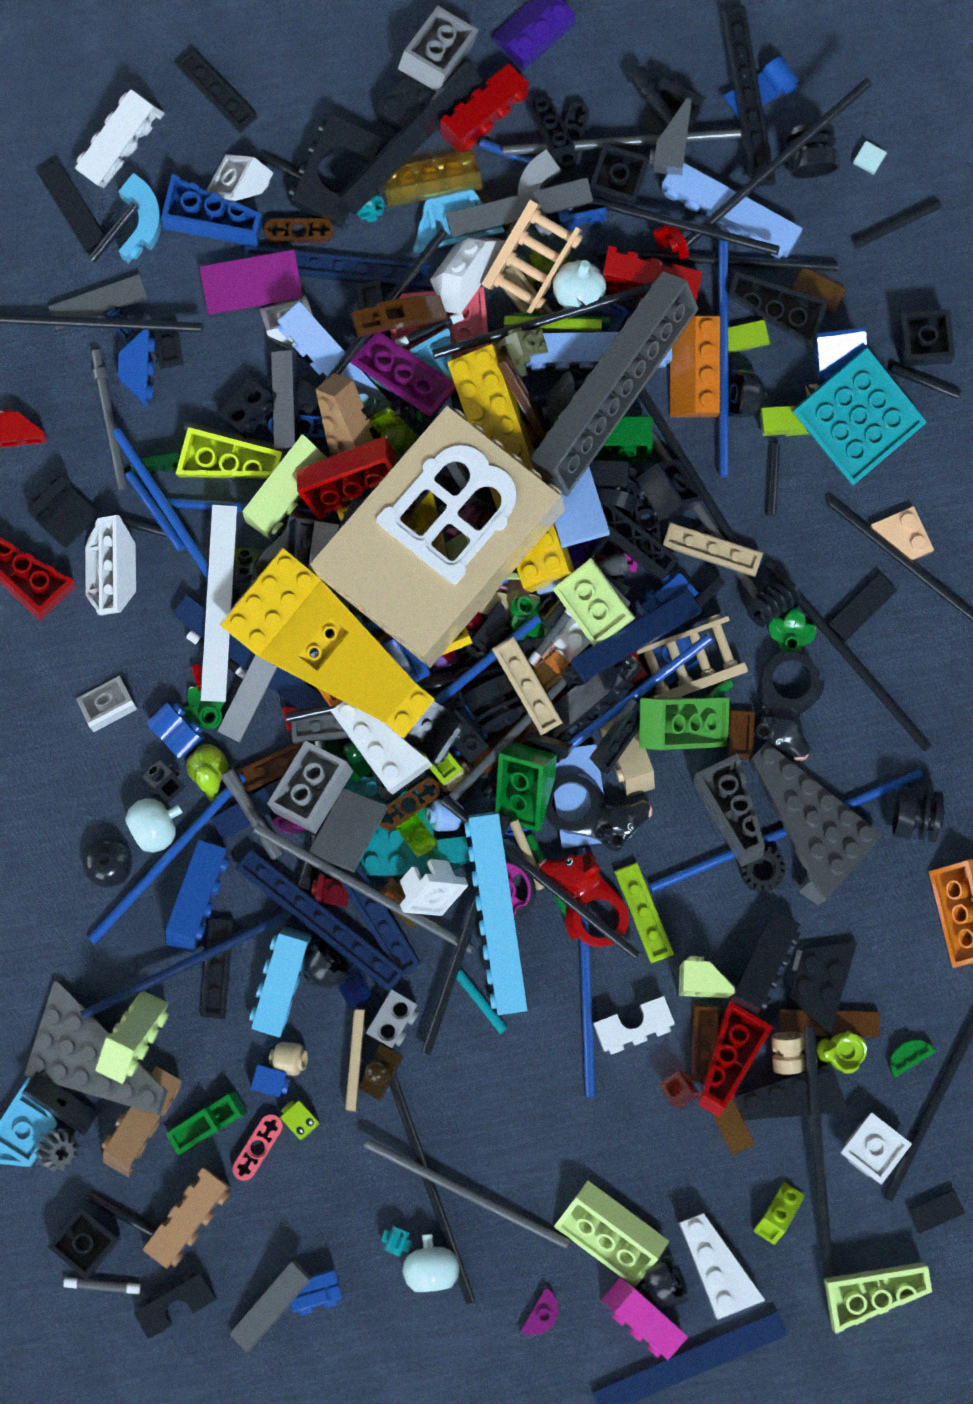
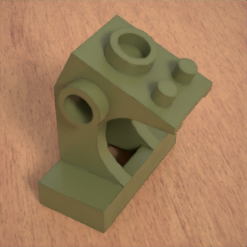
M522 328L512 329L508 331V336L491 342L500 350L501 355L507 354L505 350L507 349L510 360L522 378L528 375L525 364L531 362L530 357L549 352L542 329L522 331Z

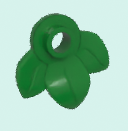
M523 595L514 597L510 603V610L513 614L511 620L513 631L518 629L534 614L539 617L538 610L543 602L537 599L531 600ZM540 622L520 640H524L527 635L533 638L544 637L542 623Z
M797 607L792 609L784 620L773 618V621L768 624L770 636L779 642L781 652H801L803 646L811 643L816 636V625H806L804 614ZM789 639L795 641L794 648L788 646Z
M189 687V706L184 708L186 718L190 722L192 720L196 721L206 729L217 728L222 722L223 715L221 709L225 702L201 701V690L197 691L196 687ZM209 713H213L215 716L211 722L207 720Z

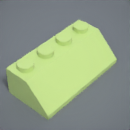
M304 435L300 436L242 511L245 522L268 539L272 535L276 536L284 526L283 520L287 515L289 516L295 512L299 506L297 502L301 496L297 492L296 470L327 458Z
M589 1181L582 1187L554 1226L634 1287L642 1280L646 1270L659 1259L669 1243V1240Z

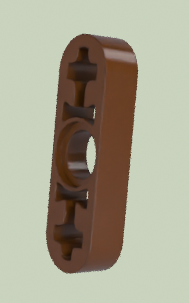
M324 218L270 219L264 225V233L266 239L272 243H326L333 238L334 228L333 224ZM285 225H288L289 236H285V231H279L277 236H273L269 230H272L273 226H277L278 230H285ZM296 225H302L305 227L306 232L303 236L298 237L292 233V229ZM309 225H313V230H320L321 226H325L326 230L330 231H326L324 236H321L319 231H312L313 236H310Z
M425 779L388 804L387 814L391 815L396 812L393 806L398 805V809L404 817L400 819L398 814L393 818V824L390 825L388 822L384 824L381 821L379 826L384 830H393L430 805L434 800H437L440 795L438 782L433 779ZM425 785L429 787L434 785L436 787L433 790L435 795L432 797L429 794L422 797V800L425 802L420 804L419 798L413 793L418 791L420 795L425 791ZM405 798L414 799L416 802L415 809L405 811L401 806L402 801Z

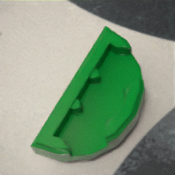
M909 1040L901 1043L894 1050L890 1059V1070L893 1077H897L937 1051L931 1044L921 1040Z

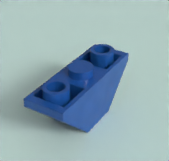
M143 330L119 352L118 378L120 382L143 406H149V399H153V384L149 383L150 375L154 376V361H150L151 352H155V338L151 337L149 330Z

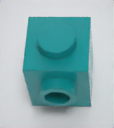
M466 836L437 840V846L433 847L434 859L448 861L452 870L460 869V864H468L470 862Z

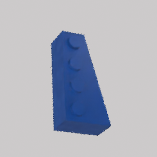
M174 174L171 175L161 217L163 229L258 246L263 226L261 213L234 201L230 202L223 199L221 195L214 192L205 191L192 182L187 183Z
M198 840L166 927L167 946L195 954L198 942L202 939L206 926L204 924L206 918L210 917L214 903H212L214 894L218 895L222 881L219 880L221 873L226 872L230 858H227L226 848Z

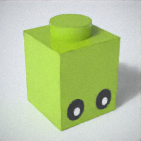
M291 1101L281 1110L284 1114L280 1118L301 1141L320 1124L300 1101L296 1104Z

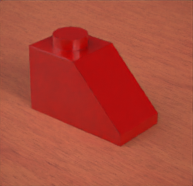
M12 409L0 410V448L47 442L45 433L19 412H14Z

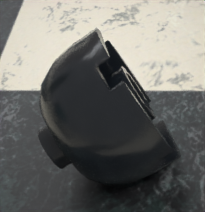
M733 369L731 371L734 373L733 376H728L729 417H750L756 414L763 403L766 402L767 390L761 378L753 371Z
M112 838L99 839L91 843L85 850L82 860L83 870L87 878L95 885L104 888L115 887L124 883L133 867L132 857L128 848L120 841Z
M316 938L307 947L302 965L306 973L304 977L314 986L316 984L325 988L337 986L351 974V972H347L350 969V965L335 949L331 951L327 948L325 941Z
M669 1254L659 1258L653 1266L646 1270L644 1275L645 1283L642 1284L643 1292L647 1298L651 1297L656 1304L667 1308L678 1306L688 1301V1298H684V1295L688 1294L683 1274L679 1266L673 1267L671 1262L674 1261V1258Z

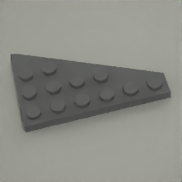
M766 742L752 757L750 764L758 774L762 787L766 788L776 815L782 821L786 834L790 835L799 860L803 867L806 868L810 881L814 882L820 894L819 899L825 903L877 843L882 834Z
M54 981L24 1075L32 1077L37 1071L57 1085L161 1115L168 1090L161 1083L157 1082L154 1076L140 1063L134 1075H128L123 1084L95 1071L105 1040L111 1033L100 1024V1021L95 1016L83 1020L80 1011L85 1008L81 1005V1002L62 983Z

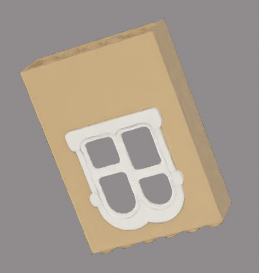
M448 406L444 408L310 563L316 575L429 668H431L565 511L564 499L560 496L561 491L551 483L546 485L541 481L542 476L532 468L527 470L522 466L523 461L513 453L511 455L503 451L504 446L494 438L492 440L484 436L485 431L475 423L473 425L469 424L465 420L467 417L456 408L452 410ZM454 461L465 464L470 471L468 484L457 496L451 495L434 480L435 476L446 464ZM485 486L493 487L501 495V506L481 530L477 531L458 516V511L476 490ZM428 489L445 502L447 508L424 535L419 536L400 521V517L420 493ZM447 524H452L470 539L469 545L455 561L448 560L431 545L435 537Z

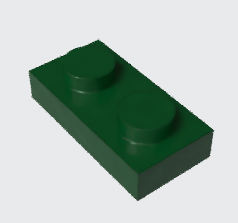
M175 452L140 459L150 475H153L154 471L163 470L164 473H170L177 470L180 454ZM131 463L132 471L137 475L138 473Z

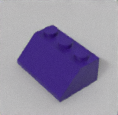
M531 0L491 36V39L524 71L575 25L576 13L563 0Z

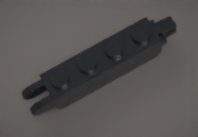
M630 655L586 682L580 681L553 704L562 724L542 734V736L567 742L588 726L597 716L605 713L610 708V705L626 696L628 690L634 686L631 680L642 669L638 660Z

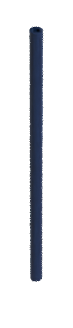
M284 910L81 1010L80 1014L83 1020H86L294 916Z

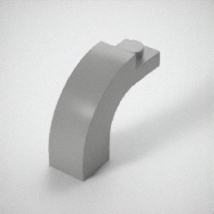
M547 150L536 156L525 168L519 182L518 195L541 190L561 174L560 168ZM534 224L541 236L546 234L549 240L556 236V234L541 225Z

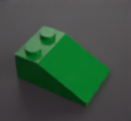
M516 742L510 743L499 753L495 811L499 812V819L501 815L511 818L510 821L518 819L521 827L537 832L541 831L555 780L557 754Z

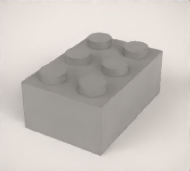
M437 6L404 50L398 69L437 92L450 79L471 50L478 29Z
M305 741L267 804L274 813L316 834L353 773V770L346 761Z

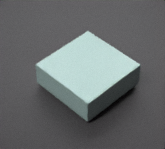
M866 141L854 160V164L874 175L887 152Z

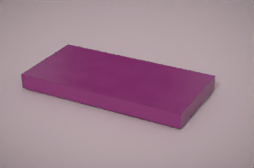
M295 250L199 267L208 315L303 298Z

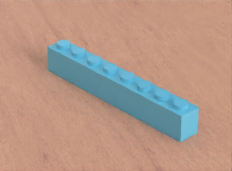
M499 812L469 815V822L464 823L466 837H472L473 846L468 847L470 862L475 861L476 871H472L473 885L479 886L480 892L479 896H475L477 911L482 910L484 920H480L479 925L481 935H486L487 945H483L484 959L490 960L491 969L486 970L488 985L493 984L494 994H490L492 1009L497 1008L498 1015L527 1011V1003Z

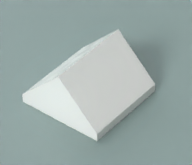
M120 676L76 698L93 732L137 710Z

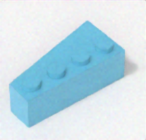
M285 926L278 936H273L270 950H274L272 959H267L263 973L267 974L265 983H260L256 997H259L260 1000L258 1007L253 1006L249 1021H253L251 1029L281 1037L293 1003L292 996L295 995L299 984L300 976L298 975L303 968L306 947L312 942L313 934Z

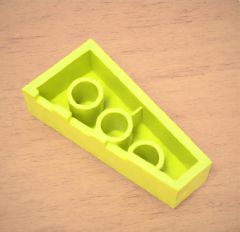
M188 427L176 475L178 477L269 478L283 460L285 454L277 450Z

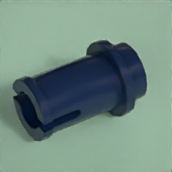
M112 308L104 316V318L125 319L121 315V310H116L115 308ZM115 328L123 339L127 338L135 330Z

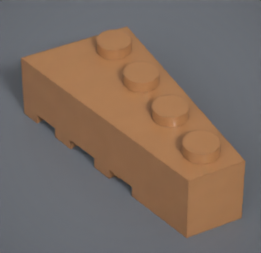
M334 373L315 389L330 457L376 440V438L373 439L369 430L372 427L369 418L361 411L364 405L353 380Z
M202 1168L198 1174L199 1179L195 1180L188 1187L183 1195V1200L174 1206L168 1215L167 1221L160 1225L143 1248L144 1252L166 1269L171 1265L177 1266L184 1256L181 1253L186 1245L190 1247L200 1235L197 1233L202 1224L207 1226L215 1215L212 1211L216 1205L222 1206L230 1196L228 1192L230 1186L207 1168Z

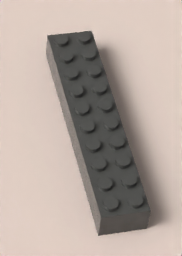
M666 272L660 274L658 279L653 282L646 296L640 300L634 313L626 320L622 330L614 337L612 344L605 354L600 357L593 371L587 375L581 388L573 395L569 405L561 412L559 419L552 429L547 432L540 446L534 450L530 461L535 471L542 476L541 481L546 485L553 484L561 491L562 495L568 497L696 314L698 306L687 280Z

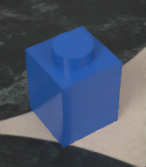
M257 1065L250 1089L281 1098L282 1093L287 1094L291 1080L287 1079V1073Z

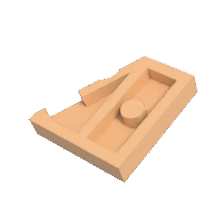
M914 506L870 526L912 561L934 551Z

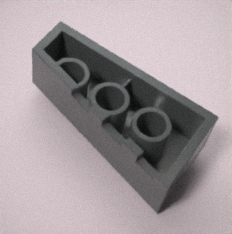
M737 753L696 773L694 787L740 866L743 867L763 857L765 844L757 817L755 816L751 795H749L740 757Z

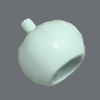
M577 260L565 263L559 268L553 279V292L558 303L564 308L580 307L582 303L588 305L603 297L606 293V281L601 271L594 264H590L586 260Z
M145 798L137 801L129 808L125 820L140 848L143 851L154 853L164 850L172 843L176 835L175 824L172 819L182 814L183 811L178 804L167 810L158 800Z
M432 1234L422 1235L423 1248L410 1253L403 1263V1276L406 1284L415 1292L451 1288L458 1279L459 1264L457 1257L446 1248L433 1247Z

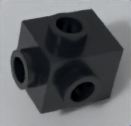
M161 760L152 765L142 776L148 783L145 788L155 798L160 795L167 803L186 787L179 780L178 776L180 773L171 763L166 766Z

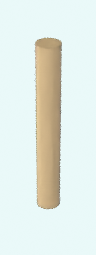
M511 820L509 824L523 858L536 867V861L519 820ZM534 879L536 890L544 888Z

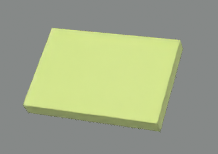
M591 558L552 588L593 646L614 635L635 619L632 612Z

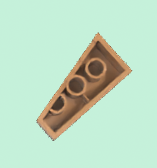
M157 1066L150 1073L157 1082L161 1083L168 1090L161 1115L130 1107L126 1115L122 1113L115 1124L117 1130L114 1135L111 1136L109 1134L102 1145L104 1149L103 1163L128 1178L133 1171V1161L138 1158L140 1159L147 1145V1138H151L160 1124V1117L165 1116L182 1085L181 1080Z

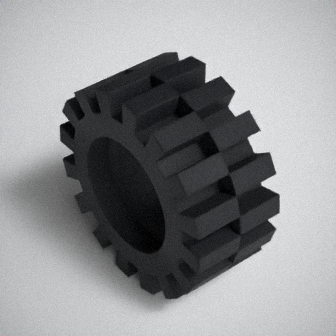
M764 847L763 857L743 867L740 866V875L744 880V884L748 885L751 890L769 892L782 882L786 874V864H784L783 856L781 857L777 850L774 851L771 847ZM759 860L768 861L772 866L771 876L766 879L758 878L753 870L754 864Z

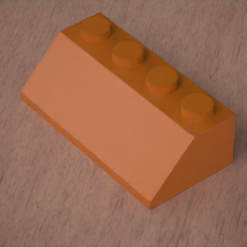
M694 316L672 347V361L670 362V417H719L720 316Z
M967 860L929 871L952 968L973 964V860Z

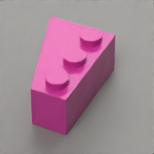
M621 1277L601 1298V1301L614 1312L611 1317L622 1326L626 1322L631 1327L629 1333L639 1342L644 1338L649 1343L647 1349L657 1358L663 1355L669 1360L688 1338Z

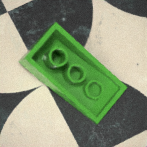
M640 698L639 748L673 750L728 747L730 698Z

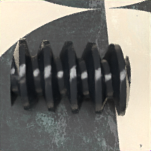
M785 578L778 579L761 593L756 594L747 601V613L756 625L765 627V623L772 622L773 618L780 616V613H785L794 604H798L801 601V594L790 580Z

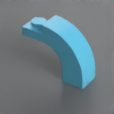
M134 173L118 191L121 199L127 204L133 201L139 205L137 210L139 214L138 226L119 250L121 258L127 263L141 255L143 245L149 250L154 248L160 235L162 223L160 209L153 191L146 182Z

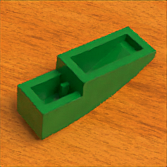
M232 1092L166 1133V1136L176 1153L180 1155L235 1122L248 1112L237 1093Z

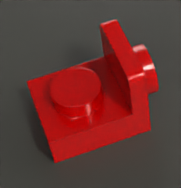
M663 226L653 231L658 250L669 246L672 253L676 252L680 260L689 257L686 240L679 229Z

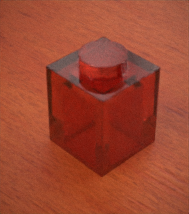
M677 1071L659 1084L670 1105L679 1109L700 1096L689 1075L681 1071Z

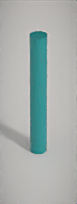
M461 969L456 979L500 1034L503 1033L508 1027Z

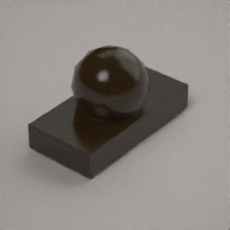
M380 1044L372 1062L366 1067L365 1076L358 1088L377 1100H382L404 1056L385 1044Z

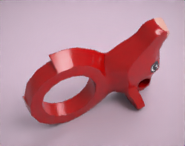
M586 852L557 860L544 859L537 864L536 868L584 907L592 900L608 902L617 913L618 922L614 931L620 936L626 933L629 924L627 906L600 876L599 871L601 868L597 865L594 855ZM567 906L565 925L572 941L578 938L585 945L596 948L614 945L607 937L596 938L589 935L581 924V916Z

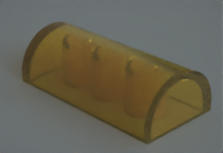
M468 151L403 164L383 185L387 207L390 208L464 191L482 189V180L474 152Z

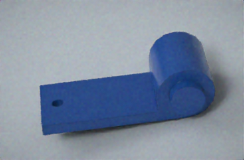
M783 56L772 60L765 66L762 73L757 75L762 106L783 93L786 95L790 94L798 87L796 83L799 81V78ZM733 89L725 94L723 98L739 119Z

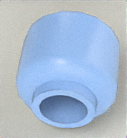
M442 799L434 800L426 811L427 822L431 823L435 831L457 830L463 822L440 804ZM456 801L455 803L464 810L463 806L459 805L458 801Z

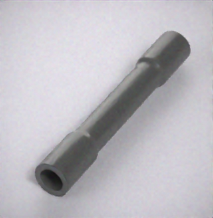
M232 768L220 775L253 828L258 823L268 829L234 769ZM259 836L271 860L278 858L284 853L282 848Z

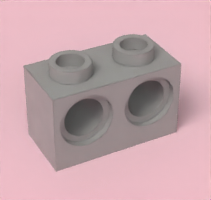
M391 990L366 1034L392 1049L395 1045L400 1047L407 1035L403 1032L408 1023L413 1025L419 1014L416 1011L418 1005ZM398 1003H403L408 1007V1012L403 1017H398L393 1012L395 1005ZM392 1025L395 1028V1034L392 1038L386 1039L382 1037L381 1029L383 1026Z

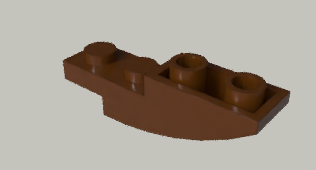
M440 295L415 296L380 302L375 307L353 311L351 314L358 337L397 328L404 330L447 320L448 318Z

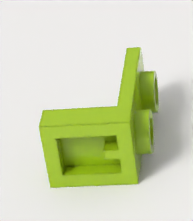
M783 1183L768 1211L758 1222L753 1232L775 1245L786 1232L805 1195L789 1184Z

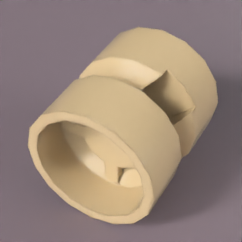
M795 1031L773 1034L771 1036L772 1050L776 1052L772 1056L773 1071L779 1074H797L805 1071V1055L801 1053L805 1049L804 1034Z

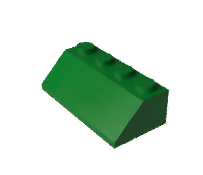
M642 414L623 417L594 460L650 463L653 445L652 417H646ZM554 417V424L557 422L559 417Z

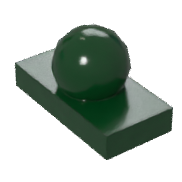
M344 738L333 739L322 747L323 750L349 764L353 770L350 778L355 783L372 771L371 766L364 759V756L352 740L346 741Z

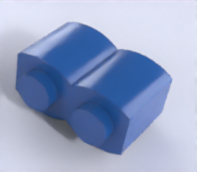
M167 702L147 722V725L177 757L184 758L205 738L201 733L203 729L196 721L192 720L190 722L184 715L186 711L177 702L175 704Z

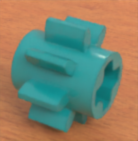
M378 193L357 213L361 220L367 219V222L378 220L377 216L383 215L384 201L378 196Z
M392 1226L391 1231L385 1230L380 1240L385 1243L383 1250L399 1257L402 1251L408 1253L412 1241L408 1240L410 1233L395 1226Z

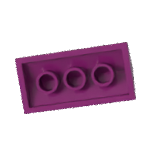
M381 332L375 333L350 362L429 417L442 408L456 388L452 380Z

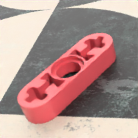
M267 1115L260 1121L233 1165V1174L237 1179L247 1181L253 1178L282 1132L283 1123L279 1117ZM275 1119L277 1121L275 1125L278 1127V1130L269 1133L267 1137L272 1138V1140L268 1143L265 1138L257 1136L259 1131L264 1134L267 1130L265 1122H271ZM256 1140L262 1141L265 1145V1151L261 1155H255L251 1151V1144ZM247 1152L250 1157L259 1161L256 1165L253 1161L250 1163L248 1168L251 1170V1173L249 1175L244 1174L240 1176L238 1165H244L247 1162L248 1158H244Z

